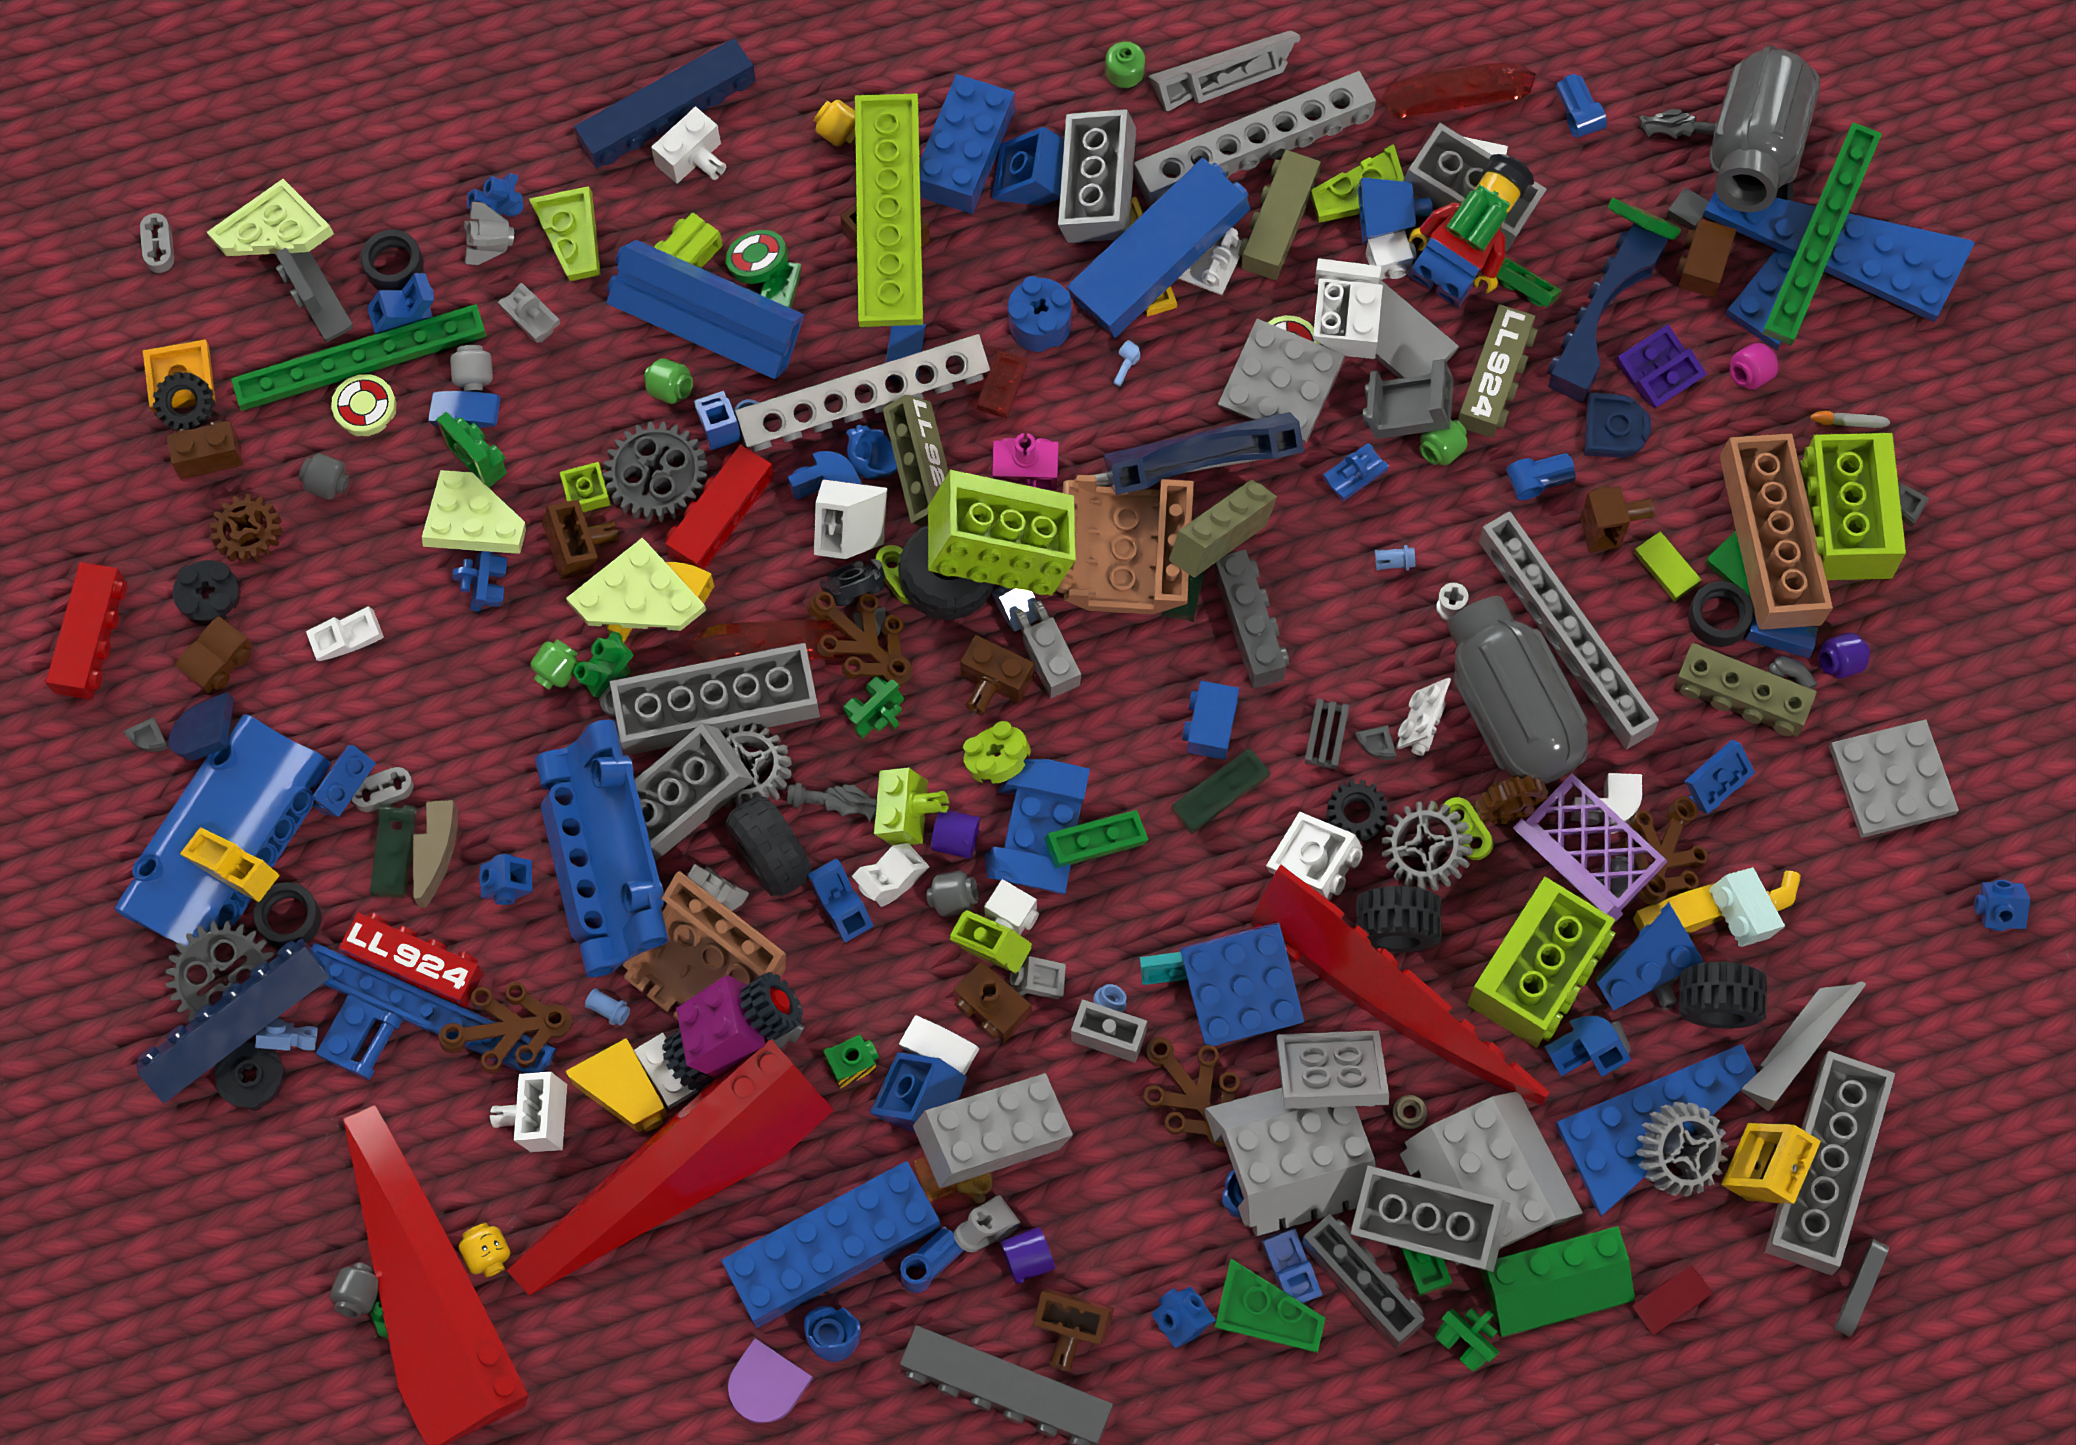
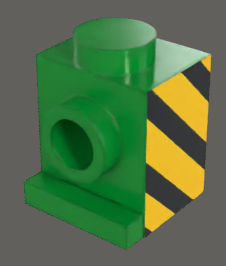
M861 1034L837 1046L828 1047L823 1050L825 1060L840 1089L877 1071L874 1060L879 1058L872 1041L867 1040L864 1042ZM854 1052L859 1054L855 1061L846 1059L847 1055Z

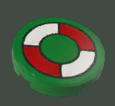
M769 230L751 231L740 236L730 245L726 253V265L730 273L739 282L748 284L761 283L771 279L770 275L775 271L778 274L783 270L788 261V249L783 238L774 231Z

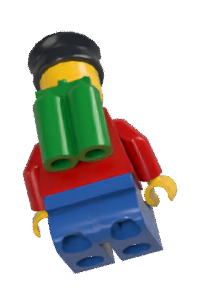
M1491 155L1490 162L1482 171V179L1475 190L1470 191L1461 204L1452 202L1434 210L1420 227L1413 229L1410 233L1409 243L1416 237L1421 238L1423 241L1418 248L1422 253L1407 276L1430 291L1437 284L1438 286L1434 294L1457 309L1475 285L1476 288L1480 287L1483 280L1488 283L1486 294L1497 287L1498 280L1496 276L1505 259V235L1500 231L1502 223L1516 201L1523 198L1528 188L1534 185V177L1530 170L1521 161L1509 155Z

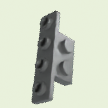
M285 247L275 253L280 262V265L276 266L278 273L284 283L291 281L295 289L291 290L290 293L299 308L305 305L326 342L353 328L352 322L310 251L289 253Z

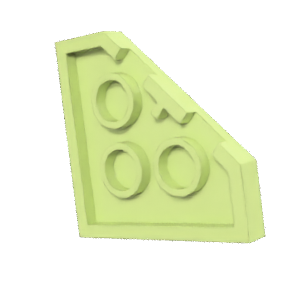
M284 179L207 231L212 242L226 256L275 254L285 247L289 253L309 252L334 234L330 225Z
M440 470L422 535L423 547L520 554L526 532L525 521L472 472Z
M643 538L566 598L568 604L588 626L611 624L621 625L622 628L641 629L667 627L668 630L681 631L706 611V607Z

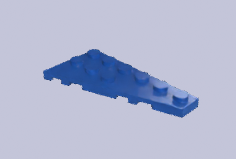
M1743 1044L1556 1122L1555 1126L1600 1218L1645 1178L1648 1170L1641 1169L1638 1166L1644 1160V1156H1639L1635 1152L1643 1148V1143L1638 1141L1636 1137L1646 1135L1647 1131L1644 1130L1641 1124L1645 1122L1653 1123L1650 1113H1661V1106H1673L1675 1102H1683L1685 1105L1694 1103L1699 1108H1706L1710 1111V1116H1713L1757 1074ZM1688 1121L1682 1122L1683 1128L1688 1130L1690 1135L1696 1131L1694 1126Z

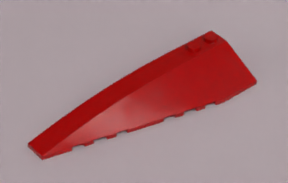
M1282 864L1278 867L1253 913L1251 926L1258 928L1278 922L1281 927L1289 961L1294 963L1296 961L1300 962L1360 1008L1441 1058L1511 1093L1517 1092L1522 1098L1542 1106L1546 1102L1550 1092L1517 1063L1512 1062L1508 1065L1505 1062L1506 1056L1493 1042H1482L1479 1040L1477 1033L1474 1031L1476 1029L1474 1025L1467 1019L1462 1021L1455 1019L1449 1013L1452 1008L1451 1005L1409 969L1401 972L1398 969L1399 963L1395 957L1385 948L1375 949L1367 938L1369 934L1359 925L1355 928L1347 925L1342 920L1345 913Z
M765 1035L764 1047L758 1049L717 1077L516 1259L506 1271L530 1296L782 1158L834 1111L833 1108L772 1040L766 1039Z
M373 1105L344 1118L343 1123L353 1164L357 1192L359 1193L374 1274L378 1278V1294L381 1300L398 1391L424 1444L447 1445L525 1407L528 1393L441 1223L379 1111Z

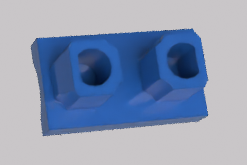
M509 173L502 179L491 176L485 180L483 191L473 189L468 192V210H471V202H481L500 215L505 214L508 217H514L520 214L523 210V197L520 193L515 192L518 175Z
M1367 443L1356 452L1347 455L1342 462L1323 474L1322 479L1338 498L1344 502L1385 473L1389 466L1376 454L1370 443Z
M481 551V553L476 555L475 569L472 568L473 560L464 559L463 567L453 569L452 579L461 583V592H469L470 584H473L470 610L480 611L483 605H501L504 586L488 584V577L503 578L506 573L508 558L492 554L489 551Z

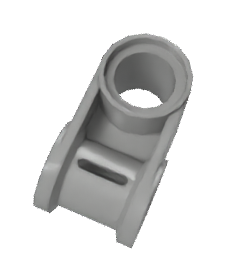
M998 1195L985 1204L973 1209L969 1214L968 1221L961 1223L955 1229L954 1239L963 1250L977 1252L994 1242H999L1008 1237L1021 1225V1222L1002 1196Z

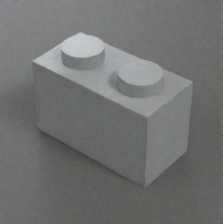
M1082 999L1071 1029V1042L1136 1063L1147 1031V1020Z

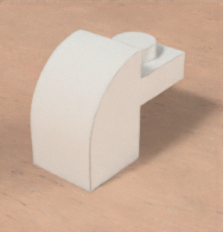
M1608 773L1604 782V798L1600 799L1628 825L1630 824V818L1637 812L1642 800V774ZM1575 797L1572 805H1581L1582 797ZM1588 798V804H1594V803ZM1602 810L1587 812V825H1597L1600 822H1604L1605 826V813ZM1581 811L1571 812V821H1580L1581 824ZM1611 819V826H1617V824Z
M909 843L893 845L877 864L860 867L852 877L859 884V890L882 907L893 902L912 887L929 866Z

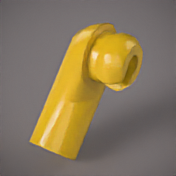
M1785 871L1781 887L1771 892L1766 891L1777 911L1785 909L1794 903L1801 877L1799 873Z

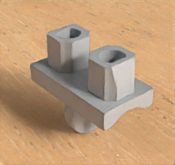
M520 283L509 296L498 302L499 307L536 343L543 342L553 333V329L560 324L559 318L523 283Z

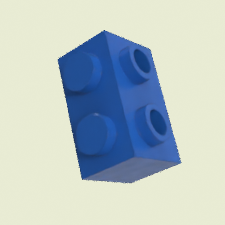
M1200 680L1199 690H1192L1188 710L1194 711L1192 722L1185 721L1182 736L1183 741H1188L1187 753L1226 760L1238 703V687Z

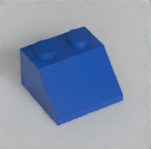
M1041 127L1001 143L992 198L996 201L1038 206L1060 199L1065 139L1049 129Z
M897 1052L870 1114L916 1134L913 1125L923 1112L957 1101L967 1076L940 1058Z

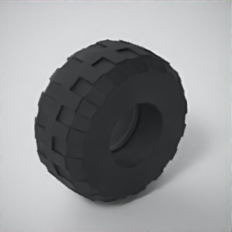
M928 525L915 531L904 545L898 567L899 582L905 598L908 599L911 606L917 611L934 619L954 620L972 615L973 612L980 609L986 603V600L991 595L994 584L975 582L961 577L954 580H943L935 576L931 571H928Z
M755 796L729 813L725 822L727 830L741 856L767 893L771 896H784L808 881L809 877L807 874L812 872L809 859L782 814L768 798Z

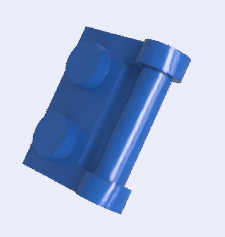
M348 995L319 1046L316 1055L331 1064L370 1081L375 1072L373 1067L394 1029L398 1030L403 1020L390 1012L383 1011L354 996ZM375 1021L382 1023L361 1062L354 1061Z

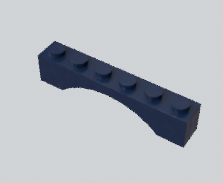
M1633 223L1628 233L1625 231L1621 233L1615 246L1619 250L1615 258L1612 256L1608 257L1602 269V273L1605 274L1602 282L1595 281L1588 298L1592 300L1588 308L1585 306L1581 307L1574 322L1578 324L1575 332L1568 331L1561 345V349L1564 350L1560 358L1555 356L1548 368L1547 374L1551 375L1548 388L1583 404L1600 368L1596 330L1601 315L1621 292L1651 277L1664 253L1668 238L1646 230Z
M1291 412L1107 453L1103 454L1109 486L1116 495L1149 488L1160 482L1161 479H1167L1202 467L1244 460L1276 459L1304 452L1300 422Z

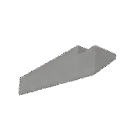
M1286 31L1149 75L1148 78L1166 112L1193 97L1195 102L1202 103L1283 73L1288 64L1286 59L1293 45L1299 43L1300 35L1293 31Z
M1861 981L1855 985L1819 988L1758 1069L1761 1071L1745 1084L1741 1091L1769 1112L1850 1007L1866 983Z

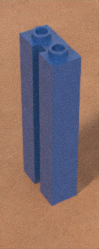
M1202 157L1067 286L1072 300L1088 315H1092L1097 320V323L1115 339L1250 210L1247 199L1249 196L1248 192L1240 183L1235 182L1232 184L1226 178L1227 174L1217 163L1214 162L1211 165Z
M635 240L619 249L615 259L619 272L618 275H613L608 283L607 292H609L606 304L773 379L787 371L805 316L804 314L641 241Z

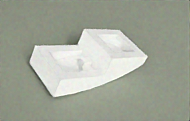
M369 606L342 620L334 617L306 631L318 661L350 653L384 638L374 610Z
M916 1015L899 1043L904 1050L915 1055L940 1058L964 1075L979 1051V1048L973 1043Z

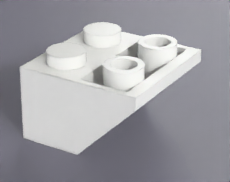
M1319 279L1313 339L1345 356L1375 359L1383 285Z
M822 480L815 509L814 555L847 559L883 545L885 539L887 488Z

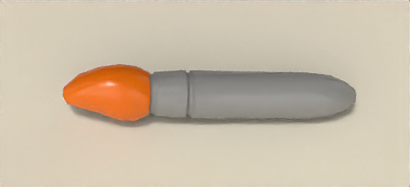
M1826 410L1815 412L1810 417L1811 420L1826 426L1834 424L1883 428L1890 424V421L1883 416L1832 413Z

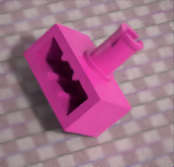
M1021 433L1016 439L1004 438L1001 441H994L993 479L1057 491L1058 442H1052L1043 438L1035 440L1029 433H1027V439H1024V433Z

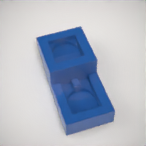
M470 391L433 392L428 421L434 426H439L436 419L447 411L454 420L462 417L469 425L475 423L479 428L497 426L501 397L497 394Z
M1294 1227L1261 1239L1282 1291L1301 1303L1322 1295L1311 1263L1307 1261Z

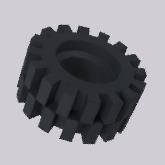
M176 372L172 376L167 375L164 377L165 380L162 383L159 382L156 386L158 387L157 392L153 393V398H155L153 408L157 411V417L165 425L176 430L196 429L201 425H205L208 422V417H212L214 413L212 408L215 406V400H213L214 393L208 387L209 384L200 377L187 372ZM182 389L190 390L196 398L195 408L188 414H179L172 406L174 394Z
M1349 780L1347 786L1342 783L1338 786L1337 791L1334 790L1328 802L1326 819H1328V824L1355 834L1359 842L1364 840L1366 844L1371 842L1372 837L1376 839L1385 826L1388 814L1387 800H1383V792H1377V786L1373 783L1368 787L1365 780H1360V784H1355V780ZM1354 801L1364 803L1369 808V818L1362 823L1349 821L1344 814L1346 805Z

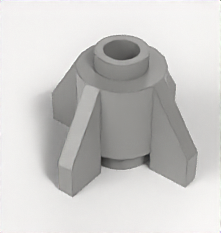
M471 202L470 218L476 219V221H464V228L467 231V245L474 246V248L466 247L465 264L479 265L506 252L507 247L513 245L514 228L509 227L508 220L485 203Z
M694 864L687 875L689 879L731 911L741 906L749 894L746 890L733 885L719 876L709 867L703 869Z

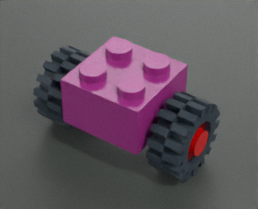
M772 972L764 973L748 985L725 975L678 1006L676 1010L680 1029L664 1040L665 1044L662 1045V1050L666 1051L663 1053V1058L669 1061L666 1066L668 1070L673 1069L675 1072L672 1076L675 1079L680 1078V1084L684 1087L688 1085L689 1090H700L714 1081L723 1072L764 1047V1035H766L768 1040H777L799 1026L803 1019L800 1015L803 1012L801 1008L797 1007L801 1003L799 999L794 998L795 991L793 988L789 990L787 988L789 983L786 980L781 981L780 976L777 974L773 976Z

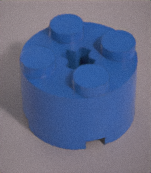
M1035 276L1025 278L1013 290L1008 301V324L1016 343L1027 350L1042 352L1053 346L1055 348L1067 339L1072 325L1071 299L1068 290L1053 280Z

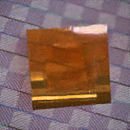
M926 1157L913 1161L919 1184L929 1201L959 1191L957 1183L939 1189Z

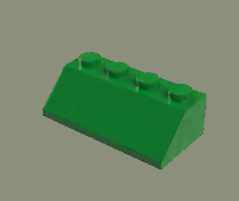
M1618 1226L1498 1258L1494 1272L1480 1269L1501 1338L1635 1301L1629 1257Z

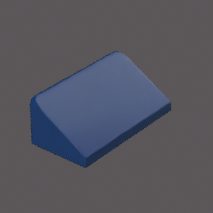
M926 324L891 326L886 363L922 352ZM920 366L917 368L916 373H915V376H916V379H917V380H918V375H919V368H920ZM895 376L887 377V380L900 381Z
M1753 612V620L1748 629L1746 640L1810 658L1814 650L1818 628L1806 626L1758 630L1755 613Z

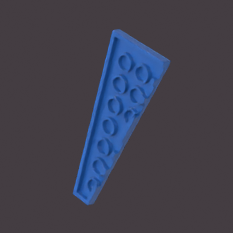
M1714 192L1703 216L1724 226L1736 229L1737 232L1795 257L1816 206L1775 198L1773 203L1762 211L1742 212L1728 207L1719 199L1717 193ZM1848 213L1824 272L1935 322L1975 242Z

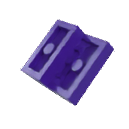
M1669 324L1614 359L1627 379L1654 409L1707 375L1690 348L1684 349Z

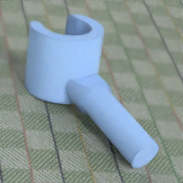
M1127 340L1119 350V355L1125 360L1113 382L1117 386H1121L1131 365L1136 364L1140 359L1139 347L1130 340Z

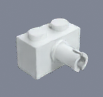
M696 106L651 147L655 165L677 184L696 166L707 173L712 180L719 178L716 171L722 175L726 169V164L711 153L721 144L718 125Z
M552 1072L519 1074L517 1105L493 1106L490 1112L497 1113V1115H490L492 1126L494 1128L515 1126L514 1141L530 1152L563 1150L567 1084Z

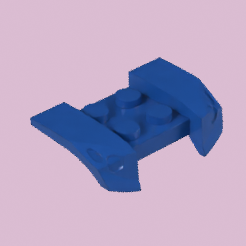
M1024 759L1025 767L1013 778L1002 782L998 793H1015L1004 848L993 847L985 854L987 878L999 881L1003 879L1008 883L1065 895L1071 865L1055 868L1044 837L1048 833L1078 825L1090 769L1049 759Z

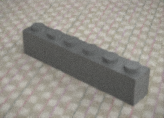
M917 1325L900 1363L901 1371L906 1372L904 1377L914 1383L924 1385L925 1381L938 1385L937 1391L944 1395L957 1398L958 1394L970 1398V1404L979 1409L989 1411L993 1407L1003 1411V1417L1009 1421L1022 1424L1025 1420L1037 1425L1035 1430L1049 1437L1055 1438L1056 1433L1070 1438L1068 1442L1070 1445H1099L1113 1410V1404Z

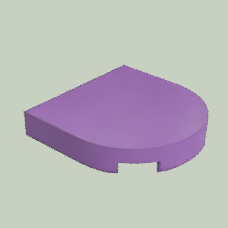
M754 1338L730 1375L728 1383L729 1397L735 1410L746 1420L753 1423H770L784 1418L791 1412L813 1380V1377Z

